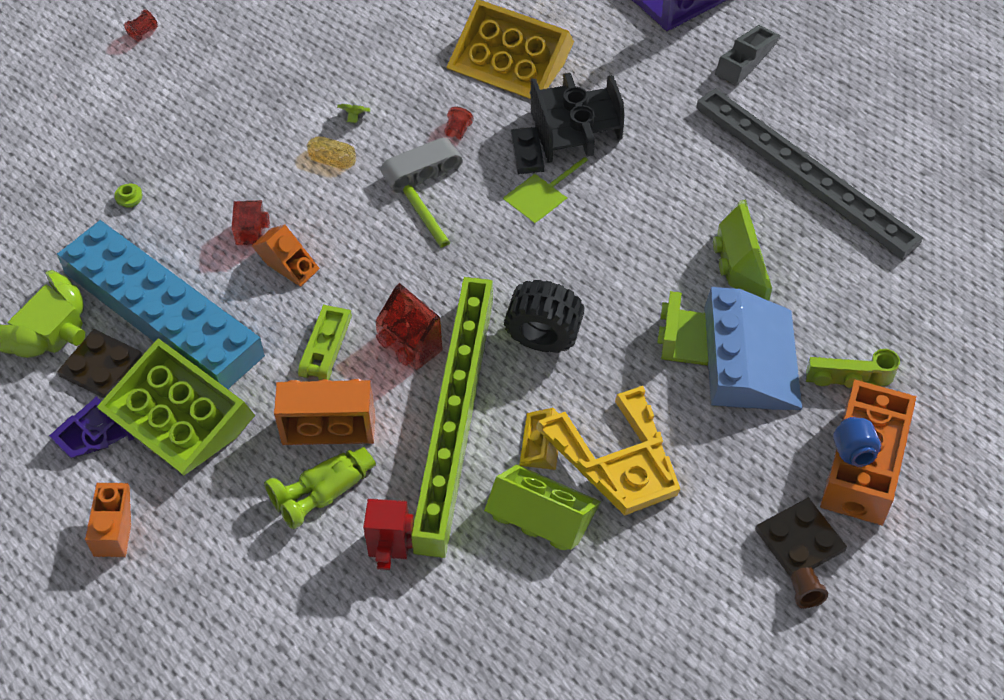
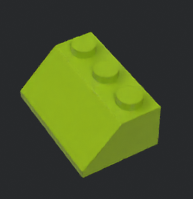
M516 464L496 476L484 511L493 515V519L503 524L511 523L520 527L521 531L526 535L532 537L540 536L549 540L550 544L557 549L572 550L581 541L601 501Z

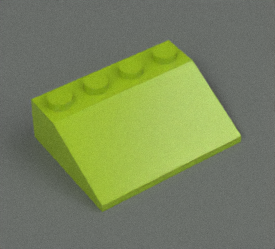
M159 338L97 406L100 411L184 476L235 440L255 417V414L242 399Z

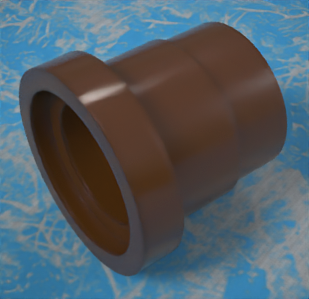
M801 568L791 575L790 579L796 593L794 599L799 608L816 607L827 600L828 591L823 584H820L812 568Z

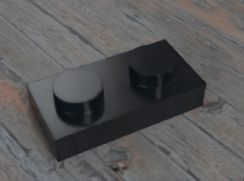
M538 128L511 129L517 174L544 172Z

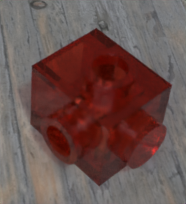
M262 200L234 201L232 231L236 245H253L265 234V228L270 227L269 212H264Z

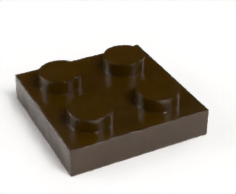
M93 329L57 372L59 377L105 398L142 357V352Z
M809 497L759 523L755 528V531L790 577L798 569L805 567L814 569L845 552L847 545Z

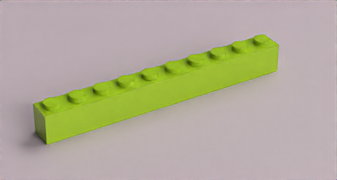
M471 277L463 278L411 536L413 552L416 555L446 558L492 311L493 280Z

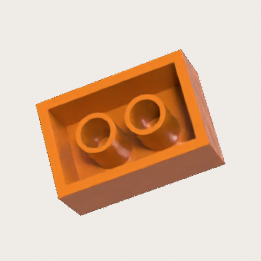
M323 379L304 382L298 380L277 382L274 416L282 445L374 444L375 408L370 380L331 381Z

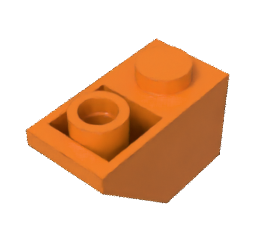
M286 224L269 229L252 245L267 266L300 287L320 269Z
M96 483L85 541L93 557H126L131 530L130 486L128 483Z

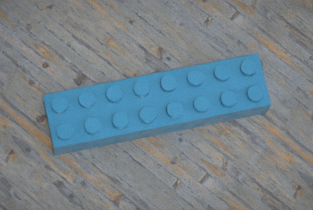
M99 220L57 253L63 271L68 277L153 342L159 338L225 388L229 389L265 357L261 338L103 221Z

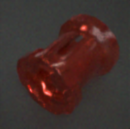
M146 9L142 10L140 16L134 20H128L124 23L127 34L137 42L142 39L145 33L150 30L154 31L158 27L155 17Z

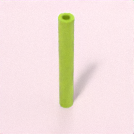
M406 185L403 188V193L440 248L450 245V241L413 186Z

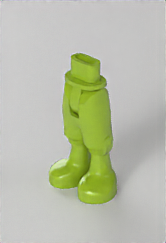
M362 447L355 452L352 450L346 451V454L343 452L319 463L311 469L305 470L299 476V481L291 485L284 486L278 479L270 478L264 482V486L273 506L278 512L281 511L284 521L294 530L303 524L304 517L315 507L323 508L330 505L337 497L365 478L366 471L375 467L376 463L366 448ZM305 493H310V495L298 502H295L296 499H298Z

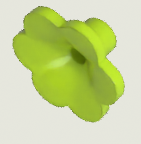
M337 105V108L348 112L347 122L358 123V114L370 112L371 108L359 105Z

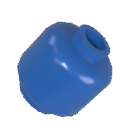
M847 418L841 422L833 433V441L841 459L856 467L869 465L875 461L881 450V441L871 421L865 418Z

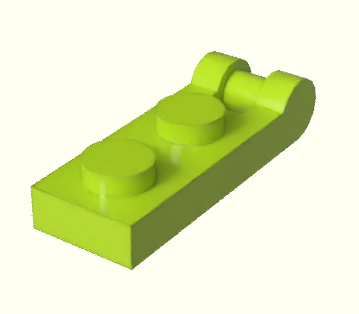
M323 304L299 364V377L309 378V376L318 377V380L330 379L333 365L352 318L351 310ZM314 359L322 361L321 365H314Z

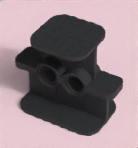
M571 73L563 74V86L541 90L536 79H531V114L533 115L535 127L538 128L539 139L541 140L548 163L553 161L554 150L583 146L587 157L594 156L595 140L593 133L614 130L618 140L623 138L624 102L614 76H607L606 88L585 91L581 87H576Z

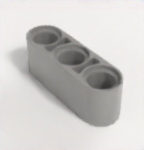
M439 138L389 158L382 164L380 171L393 192L400 193L399 190L403 189L406 185L414 187L424 183L423 180L428 178L434 179L448 173V170L453 168L458 169L463 159L448 138Z

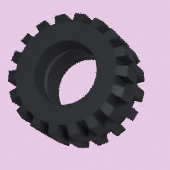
M547 280L525 281L523 284L516 286L504 319L505 330L511 334V338L520 342L519 344L533 350L553 353L567 351L576 342L584 316V304L581 303L582 300L578 296L574 295L573 291L564 288L563 285Z

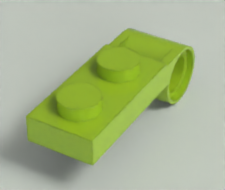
M890 349L877 350L873 354L871 361L810 357L806 369V382H812L818 386L840 384L852 388L855 379L877 386H887L895 378L900 358L897 353Z

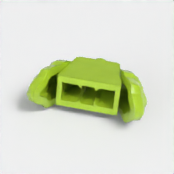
M49 270L45 272L51 287L45 284L7 322L9 325L0 324V352L30 358L39 356L45 351L56 353L67 342L74 346L80 345L84 341L85 331L81 329L83 323L80 315L83 313L84 302L79 288L73 285L67 276L61 275L57 271Z

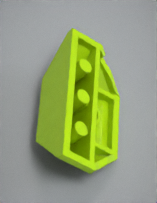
M746 199L740 200L721 221L717 236L713 237L714 252L720 253L721 256L719 259L720 274L726 275L728 285L731 287L742 289L769 301L772 285L748 210Z

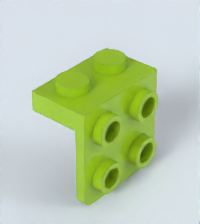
M670 291L668 303L662 302L660 320H666L665 327L659 326L657 344H663L661 359L708 366L705 313L680 310L682 293Z

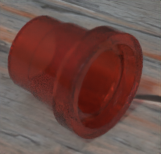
M451 107L447 113L448 121L444 133L448 137L456 136L457 139L461 140L467 128L472 125L474 120L472 113L462 107Z

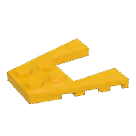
M643 386L619 393L615 399V403L642 443L595 459L566 412L538 420L536 427L624 516L676 497L680 491L669 455H665L662 447L663 439L661 433L656 430L651 405H647Z

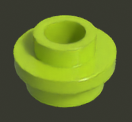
M129 183L117 188L114 197L120 206L131 208L139 204L143 193L138 185Z

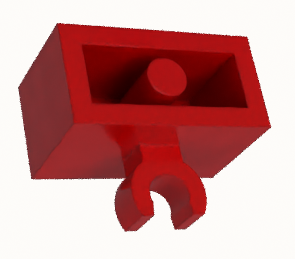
M367 499L363 529L368 556L376 557L377 570H390L392 558L407 559L408 549H413L411 536L414 514L408 513L407 501Z

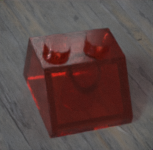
M401 283L396 285L375 320L376 338L384 348L390 347L395 351L398 360L403 365H410L417 371L443 351L441 320L435 312Z

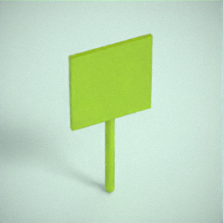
M583 157L551 183H547L534 173L502 199L531 221L537 223L567 199L554 186L583 165L588 159Z

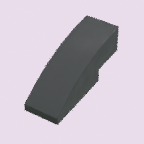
M757 25L735 39L733 48L720 56L715 75L738 85L778 42L780 35L761 25Z

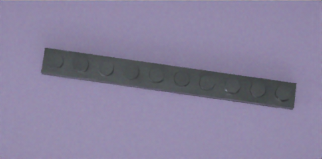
M714 88L697 101L696 108L901 259H904L921 245L922 236L718 89Z

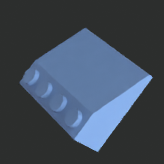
M711 287L704 307L711 406L802 410L791 310L742 289Z

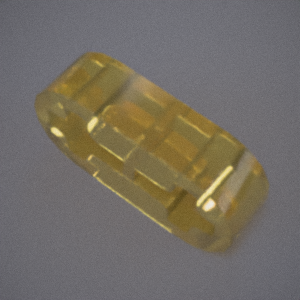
M319 136L312 138L307 144L308 155L313 161L340 169L350 168L356 163L355 149L347 143Z

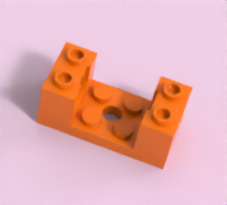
M854 379L842 421L850 417L865 418L871 421L881 441V450L875 461L871 464L856 467L845 463L836 448L820 508L883 526L894 500L917 396Z

